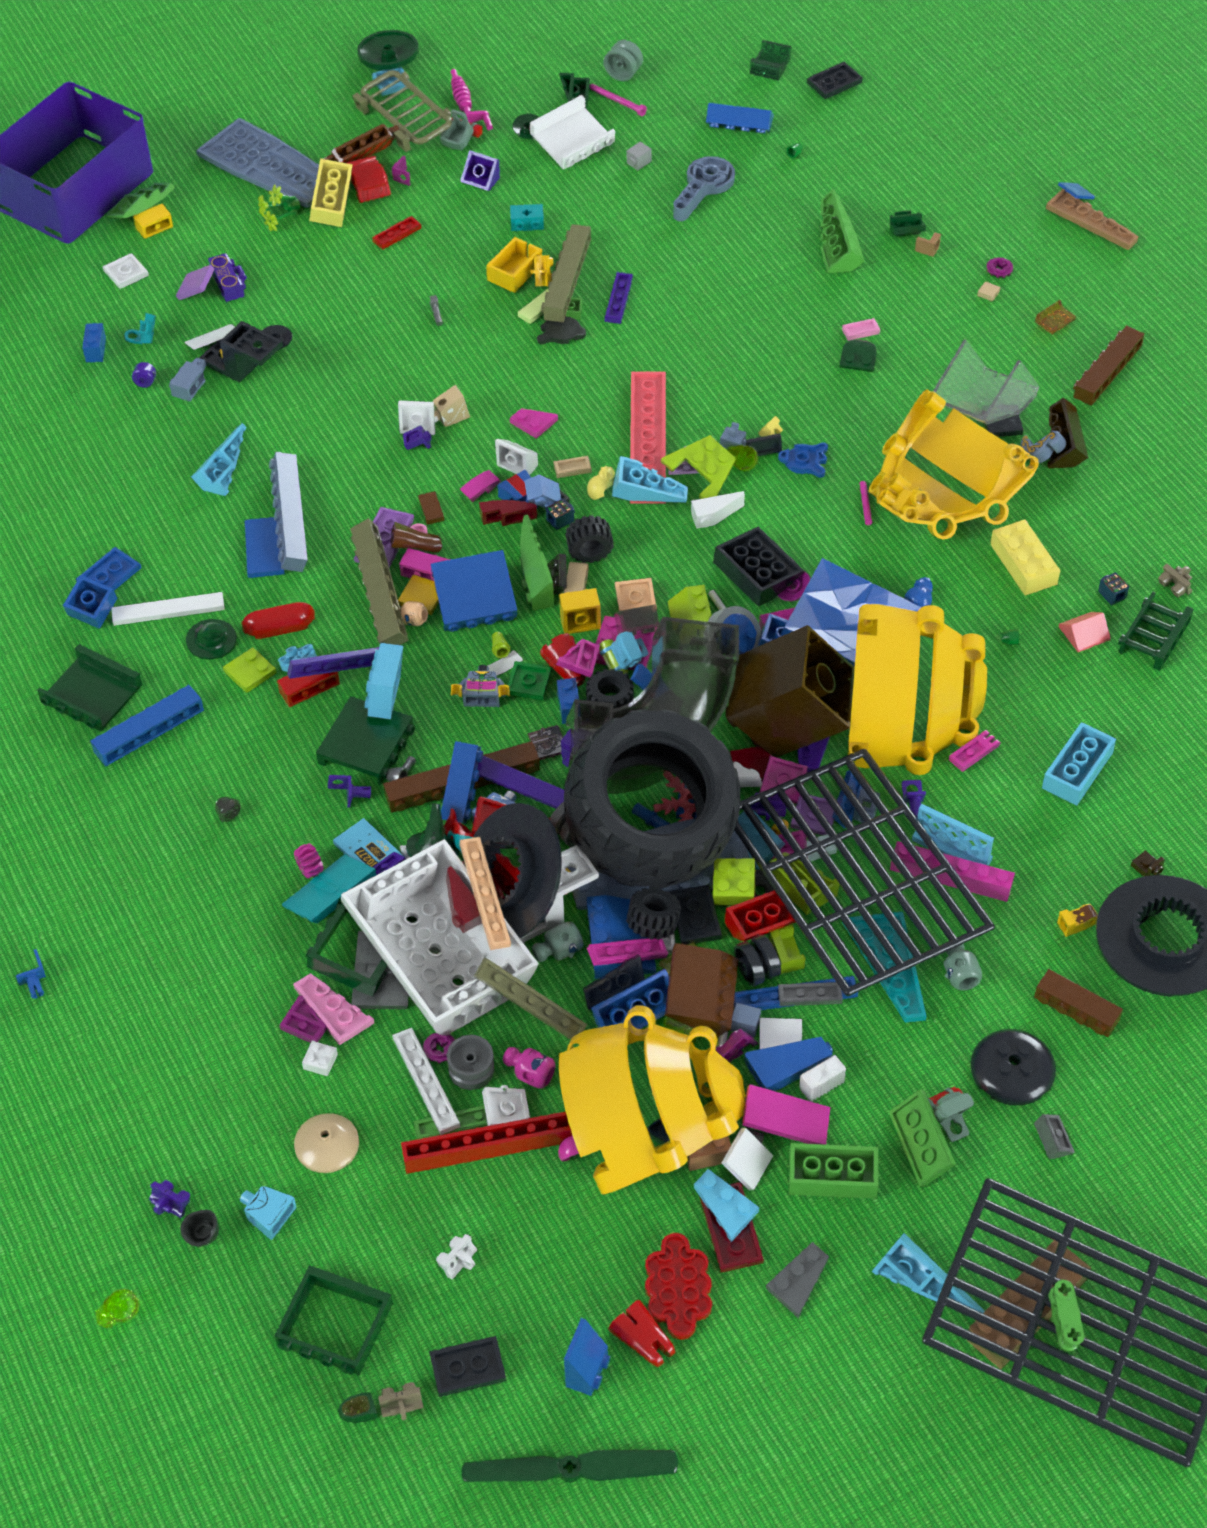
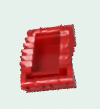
M376 156L346 163L352 165L350 181L354 184L359 203L391 195L387 174L384 171V167H381V163L379 164V161L376 160Z

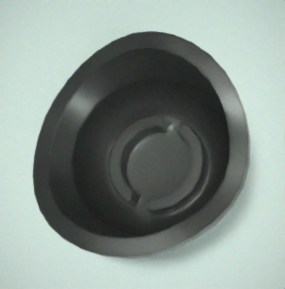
M206 1209L187 1215L180 1227L183 1239L195 1247L206 1246L215 1241L219 1233V1227L214 1212Z

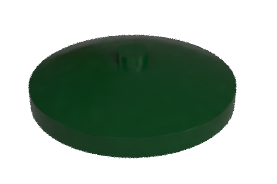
M385 30L365 37L359 43L357 53L363 65L377 70H391L411 63L419 53L417 39L410 33L400 30Z

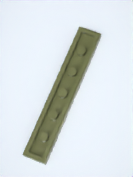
M483 958L474 974L475 978L570 1040L573 1036L583 1032L587 1026L585 1022L487 958Z

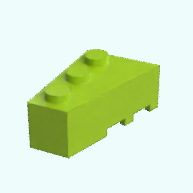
M787 852L782 853L784 857L790 855ZM774 858L773 860L770 861V863L776 861L777 859ZM796 860L789 863L818 907L827 903L828 900L802 862ZM780 867L773 870L772 873L789 898L806 915L812 912L783 868ZM817 870L833 895L837 897L840 885L836 879L831 880L824 876L822 871Z

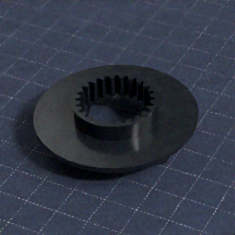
M512 803L490 814L480 825L473 838L480 837L490 871L494 868L493 861L497 860L496 854L501 853L500 849H518L516 854L520 855L518 862L521 863L518 867V870L521 871L517 875L518 882L514 883L515 889L510 890V895H505V899L501 898L498 900L504 919L517 936L522 938L529 932H532L539 923L545 921V917L554 903L561 879L562 856L559 838L550 819L541 810L531 805Z
M1151 875L1136 878L1116 888L1102 904L1096 922L1097 943L1103 958L1111 969L1134 987L1160 996H1183L1206 990L1207 889L1192 881L1167 875ZM1169 908L1172 913L1179 911L1180 916L1187 915L1186 920H1193L1192 926H1197L1195 931L1198 933V940L1196 944L1192 945L1191 949L1186 948L1185 953L1179 950L1178 954H1175L1174 951L1167 954L1165 949L1158 951L1157 946L1150 947V941L1144 942L1145 936L1141 935L1142 930L1139 929V926L1146 922L1150 916H1156L1162 911H1167Z

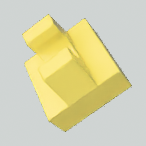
M776 416L773 417L758 434L763 437L781 433L783 429L778 424L780 420Z

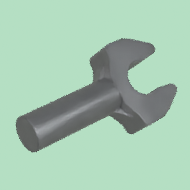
M436 295L430 296L431 310L434 314L436 325L440 326L443 322Z

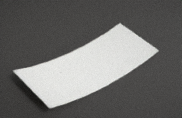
M513 650L507 657L488 665L489 671L496 672L497 676L513 668L515 661L521 662L523 659Z

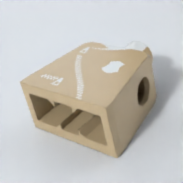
M456 385L433 400L435 422L440 420L445 427L470 417L464 396Z

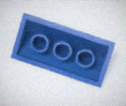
M666 969L592 1007L597 1026L605 1027L624 1023L629 1010L639 1005L651 1009L656 1020L665 1016L669 975ZM636 1015L630 1019L631 1024L637 1029L648 1025V1021L643 1016Z

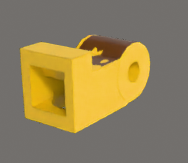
M1085 904L1072 911L1067 909L1060 911L1057 923L1067 937L1094 926L1097 922L1098 914L1091 904Z

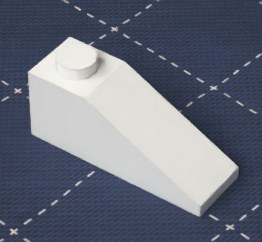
M744 491L691 501V514L696 528L713 526L744 506Z

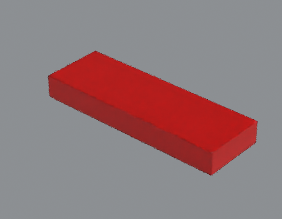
M410 216L372 237L373 242L383 250L421 229V223Z

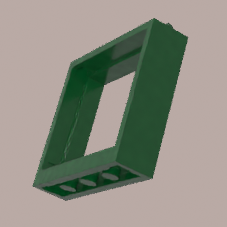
M339 902L335 909V915L333 918L329 917L325 930L319 932L314 947H310L306 953L307 967L373 997L387 974L385 970L388 965L383 959H381L371 977L368 978L320 956L325 945L348 912L343 903Z
M309 1265L274 1335L276 1343L280 1349L286 1352L292 1350L305 1359L313 1358L319 1360L324 1366H335L346 1374L352 1375L354 1373L360 1376L393 1305L392 1296L389 1293ZM314 1285L380 1308L355 1361L289 1337Z

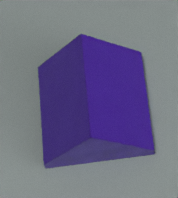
M469 150L460 182L490 191L500 178L499 160Z

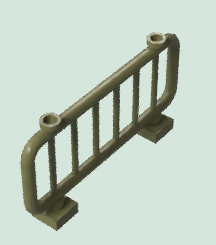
M396 70L387 71L364 85L360 90V94L357 92L352 95L356 108L364 115L369 112L368 105L370 104L391 124L397 125L400 130L394 132L398 146L405 152L411 149L410 141L419 145L427 143L452 125L450 110L448 108L442 110L409 81V76L405 71L402 73ZM389 77L397 78V80L371 96L366 93ZM398 82H402L405 85L404 88L380 103L373 99ZM407 89L414 93L387 111L381 106ZM416 96L422 100V102L396 118L390 114L391 111ZM425 103L431 108L405 125L398 121ZM432 111L439 115L413 133L406 128ZM441 118L446 121L445 124L422 138L414 136Z

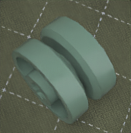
M619 40L605 55L603 60L604 67L607 73L614 79L628 81L642 65L643 54L636 44L631 41Z

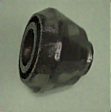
M227 796L219 798L215 803V811L222 822L232 821L241 809L239 800Z

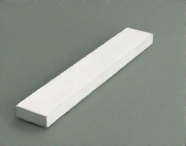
M211 593L112 607L113 624L115 626L225 610L223 593Z
M409 1028L392 1035L440 1135L460 1128V1122L413 1029Z

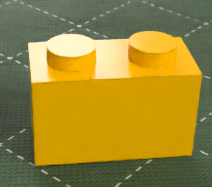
M163 204L133 215L135 228L144 239L173 227L171 214Z

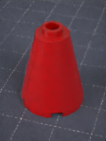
M569 633L558 635L551 639L553 643L549 646L545 644L540 650L541 657L563 679L576 678L577 687L584 684L587 676L556 665L560 657H563L569 649L576 646L572 635L570 636Z

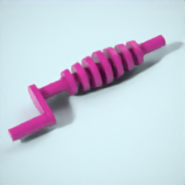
M452 69L450 71L452 75V93L460 110L465 112L468 122L473 123L484 120L487 130H492L493 126L488 111H471L470 91L463 78L458 76L456 69Z

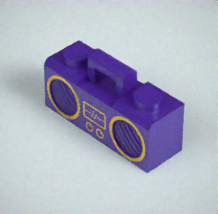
M227 254L208 258L209 265L214 268L212 275L225 301L228 302L244 297V289H246L244 281L247 277L240 265L235 266L234 260L229 259Z

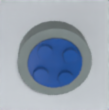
M732 606L715 612L708 620L705 631L707 646L712 655L720 662L728 665H733L735 656L756 648L761 636V628L756 617L749 610L739 606Z

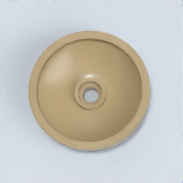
M331 1113L320 1114L307 1120L297 1131L294 1141L295 1153L301 1164L309 1170L319 1173L335 1172L346 1167L356 1156L359 1148L358 1132L353 1123L341 1115ZM328 1134V1137L323 1138L322 1135Z

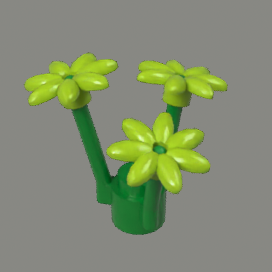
M273 185V191H269V194L272 195L269 201H272V203L263 201V195L258 198L259 213L267 220L264 224L269 226L270 231L272 229L277 231L275 226L278 225L277 220L291 214H297V211L300 209L299 199L296 196H287L279 193L281 186L276 187V185ZM281 198L286 199L283 203H280ZM283 206L289 212L275 217L274 214L271 215L265 209Z

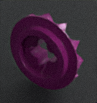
M997 257L987 262V272L991 276L995 275L997 278L999 276L1005 278V276H1010L1011 272H1013V264L1008 259Z
M431 1034L423 1044V1051L431 1062L437 1061L440 1064L442 1061H447L448 1048L455 1039L450 1034ZM436 1043L444 1047L443 1053L437 1050Z

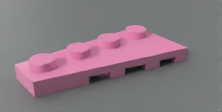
M311 973L293 984L298 994L305 998L306 1003L314 1009L318 1018H321L326 1024L327 1030L339 1045L374 1024L372 1017L366 1016L361 1012V1009L348 1003L343 996L337 995L328 985Z

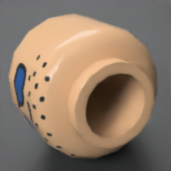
M408 601L400 608L401 616L406 625L421 626L428 618V610L423 603Z

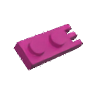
M985 730L949 756V761L963 772L999 747L1001 742L995 740V737Z

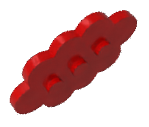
M670 1233L662 1240L661 1251L651 1253L645 1261V1270L649 1276L645 1281V1292L650 1297L648 1311L654 1320L666 1323L667 1330L672 1337L684 1340L694 1334L696 1321L704 1320L711 1313L712 1301L708 1294L712 1288V1280L706 1273L709 1261L705 1253L698 1249H690L689 1241L684 1235Z

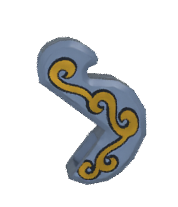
M1052 431L1035 444L1025 435L1021 440L1020 446L1027 453L1036 457L1039 463H1042L1050 458L1053 451L1060 453L1066 446V440L1058 431Z

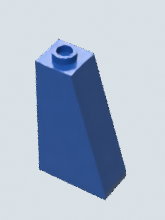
M822 1037L747 1052L744 1054V1063L759 1087L777 1091L800 1079V1075L831 1058L833 1049Z

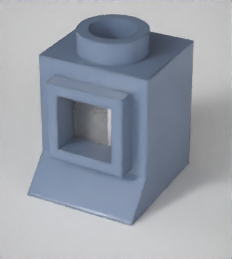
M861 789L858 800L870 817L875 818L877 807L864 789ZM854 809L853 820L863 823V819Z

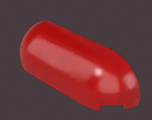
M304 602L257 610L245 616L241 624L242 630L245 634L255 636V639H264L301 631L308 628V625L315 619V611L310 604Z

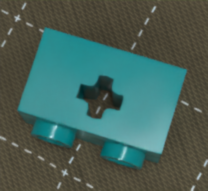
M543 204L510 206L511 231L544 230Z

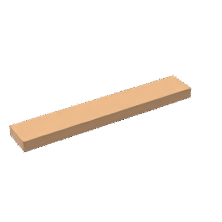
M476 837L460 840L459 845L490 950L510 947V937L481 839Z

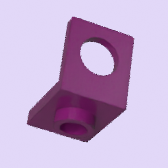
M402 156L392 167L393 180L410 186V173L405 171L407 169L406 156ZM403 174L406 180L401 179L400 176Z

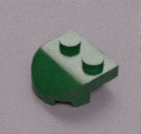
M907 210L895 212L894 216L890 215V230L896 236H904L906 233L920 234L926 231V224L923 222L922 213L920 212L911 214V211Z
M850 340L846 342L842 349L840 368L874 372L877 356L875 345L865 340Z

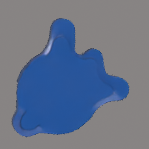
M824 442L817 445L796 444L791 450L788 448L778 454V459L792 472L813 474L816 477L822 478L825 476V469L820 464L827 463V457L824 453L827 452L828 445Z

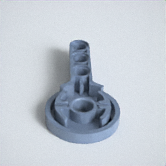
M711 156L693 161L687 169L688 185L673 203L674 219L685 221L706 195L719 194L730 189L735 181L733 165L725 159Z

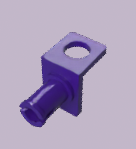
M350 775L328 776V789H347L348 808H350L353 797L370 799L371 786H353ZM341 780L343 781V783L334 784L333 781Z
M921 780L902 781L903 800L905 803H909L910 810L918 818L921 802L924 801L926 791H922ZM909 785H914L918 791L907 792L906 789Z

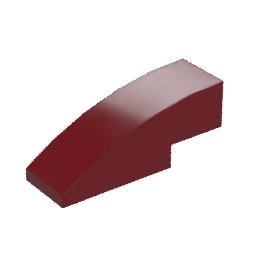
M516 500L479 502L480 517L483 525L501 521L502 526L523 522L524 515H528L530 520L537 519V507L533 503Z

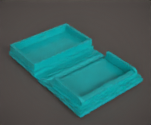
M344 854L322 873L311 879L308 884L286 900L282 906L318 924L336 909V904H338L341 894L377 875L376 869Z

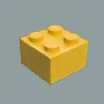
M596 588L559 594L560 619L564 634L601 628L600 602Z

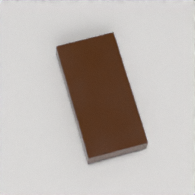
M436 492L418 495L427 525L444 521V515Z

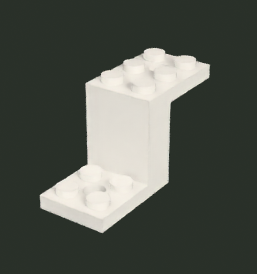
M577 845L561 852V879L554 903L545 917V921L539 923L532 932L520 938L523 943L564 923L563 895L599 878V873ZM573 867L576 870L574 872H567L565 869Z

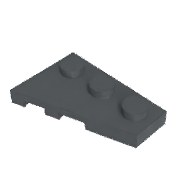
M812 1242L766 1285V1289L799 1319L805 1303L808 1301L816 1282L828 1262L829 1256Z

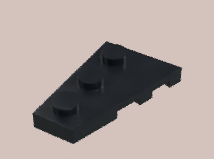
M637 954L583 988L586 1008L588 1010L645 979L640 955Z

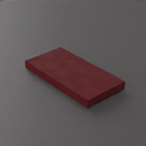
M741 1182L729 1184L745 1196ZM699 1196L720 1273L763 1264L764 1258L753 1221L751 1220L731 1242L723 1227L716 1221L712 1211L707 1208Z

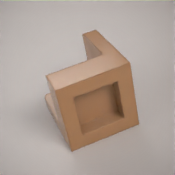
M935 232L930 240L917 237L915 251L933 257L940 247L941 234Z

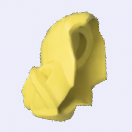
M601 467L599 475L589 480L587 492L593 500L603 497L604 491L613 485L615 471L612 467Z

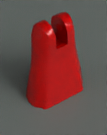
M636 1300L626 1309V1314L623 1312L616 1317L608 1328L610 1333L658 1368L664 1361L656 1350L660 1349L669 1358L675 1354L672 1342L664 1334L640 1300Z

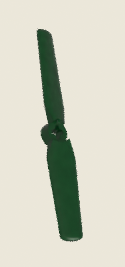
M594 1450L578 1455V1458L565 1456L561 1459L542 1455L465 1462L462 1465L461 1476L465 1482L546 1481L557 1477L570 1483L575 1482L579 1478L605 1481L675 1474L678 1470V1456L675 1450ZM569 1464L574 1468L571 1474L566 1470Z

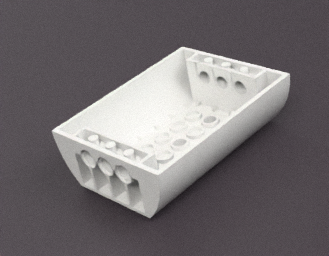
M445 839L341 894V901L439 1035H448L509 1000L474 977L483 958L489 959L525 984L530 980L538 966V962L506 920L505 924L511 946L490 950L482 923L465 933L460 928L454 926L446 883L448 867L452 866L473 896L474 893L466 867ZM413 916L417 919V922L410 923L406 918ZM436 947L440 950V953L433 954L429 949ZM456 978L461 979L464 984L457 986L453 983V980Z

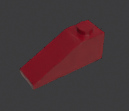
M452 866L448 867L446 883L452 922L456 928H460L465 933L480 925L482 920L475 897Z

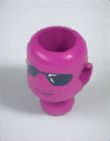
M509 1047L502 1059L506 1066L515 1067V1076L519 1080L538 1089H542L549 1084L556 1068L555 1061L552 1058L532 1048H527L523 1053H520L517 1048Z

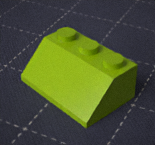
M705 586L685 587L668 601L677 646L706 642V626L712 616Z

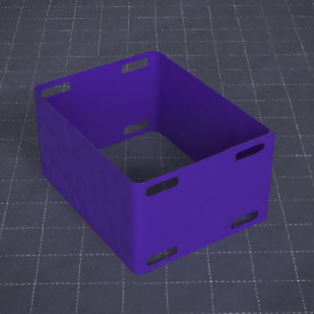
M74 82L62 84L0 134V204L10 208L13 213L1 207L0 212L63 243L73 242L112 209L126 194H129L153 174L142 114ZM75 87L89 93L92 99L77 93ZM123 110L140 117V120L137 121L125 115ZM84 129L98 135L101 141L85 134ZM79 137H85L106 147L58 188H50L30 178ZM34 184L50 191L51 196L37 190ZM44 226L59 232L62 238L46 231Z

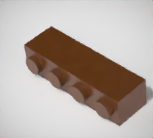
M1050 969L1047 970L1037 985L1034 998L1038 999L1042 1004L1053 1007L1059 1013L1073 1018L1077 1023L1086 1025L1097 1034L1109 1037L1116 1027L1123 1011L1117 1005Z

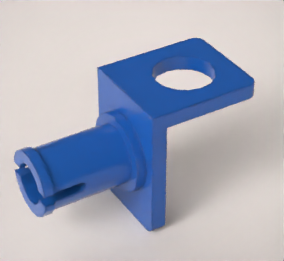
M37 949L34 950L39 967L16 975L19 985L27 983L31 998H37L35 990H37L39 997L44 995L39 979L46 977Z

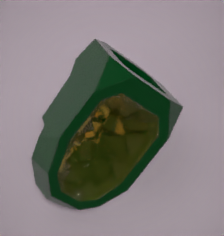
M371 1392L350 1396L342 1402L338 1409L341 1419L354 1424L359 1422L365 1423L378 1418Z

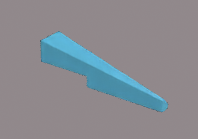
M243 423L228 436L191 476L202 490L223 496L228 494V486L232 482L231 475L235 470L240 453L239 446L243 442L242 435L246 430V426Z
M905 1233L872 1270L874 1274H880L891 1279V1282L907 1286L912 1291L936 1302L947 1277V1274ZM954 1286L952 1287L949 1298L981 1313L985 1312L965 1291Z

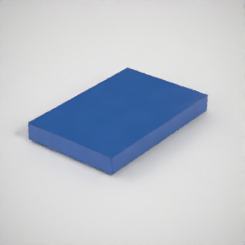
M114 547L81 575L115 590L139 571L141 564Z

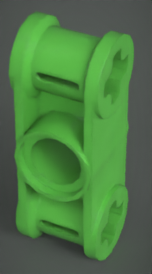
M1059 1280L1049 1292L1052 1319L1056 1328L1059 1346L1063 1350L1071 1352L1083 1342L1084 1332L1074 1286L1067 1280Z

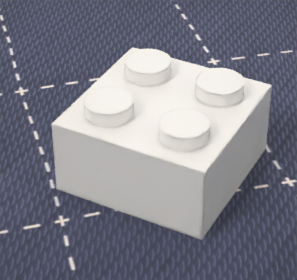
M312 1041L302 1061L303 1069L328 1076L338 1055L337 1049Z

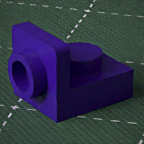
M421 425L403 433L404 447L410 450L420 444H424L427 448H431V434Z

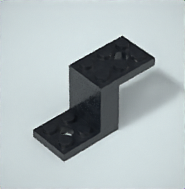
M241 321L199 358L206 361L207 367L240 383L258 365L262 366L283 346L282 340Z

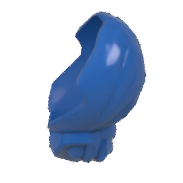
M928 577L916 580L914 587L906 592L904 599L920 607L931 605V592H933L931 580Z

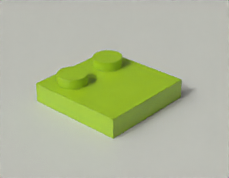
M253 647L223 666L224 672L246 693L276 674V668Z

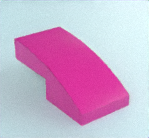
M487 470L471 479L460 490L467 498L474 502L483 492L489 493L501 481L490 470Z

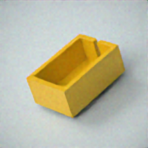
M514 237L486 265L487 281L515 293L533 275L530 274V270H534V256L542 255V249L529 244L527 251V242Z

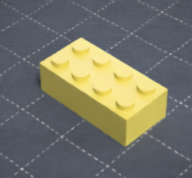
M320 159L310 221L342 227L351 179V164Z
M1026 520L993 530L990 545L1024 595L1058 584L1060 569Z

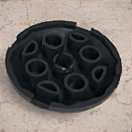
M1003 1029L990 1033L976 1045L971 1057V1073L979 1089H983L991 1096V1099L1007 1105H1027L1038 1101L1051 1089L1056 1076V1063L1048 1046L1035 1035L1017 1029Z

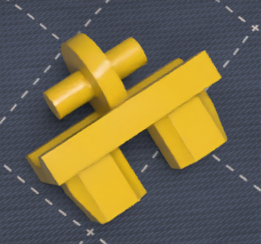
M549 255L534 256V270H530V274L535 273L536 286H549V282H552L553 273H550V267L553 265V258L549 257Z

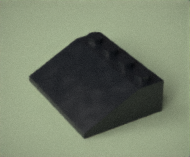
M759 527L715 547L713 563L758 607L773 600L804 573V570Z

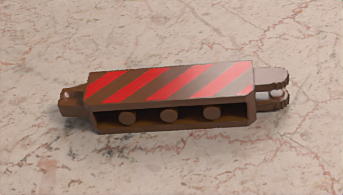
M381 124L334 148L331 155L324 159L348 163L370 157L391 146L395 140L394 132L400 130L397 125L388 128L385 124Z

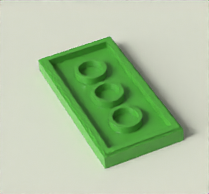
M919 1089L889 1111L919 1186L925 1187L956 1165L924 1090Z

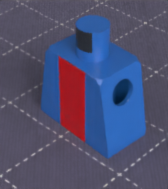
M523 470L498 484V497L502 500L532 503L527 500L524 481L531 478L526 470Z

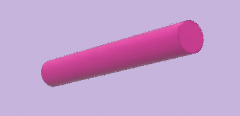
M861 481L859 485L864 520L866 525H871L872 517L867 483Z

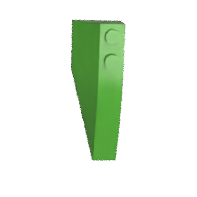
M832 189L821 199V216L823 217L821 222V228L823 229V234H821V240L823 241L821 253L828 273L849 272L860 266L864 262V257L851 221L835 190Z
M524 515L520 541L523 575L521 585L523 591H527L525 593L527 604H531L534 611L554 606L553 581L544 553L540 550L539 542L537 543V536L533 532L531 521L528 515Z

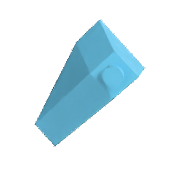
M620 456L613 481V497L629 501H687V486L670 477H662L657 474L658 471L655 469L649 470L642 466L643 463L638 460Z

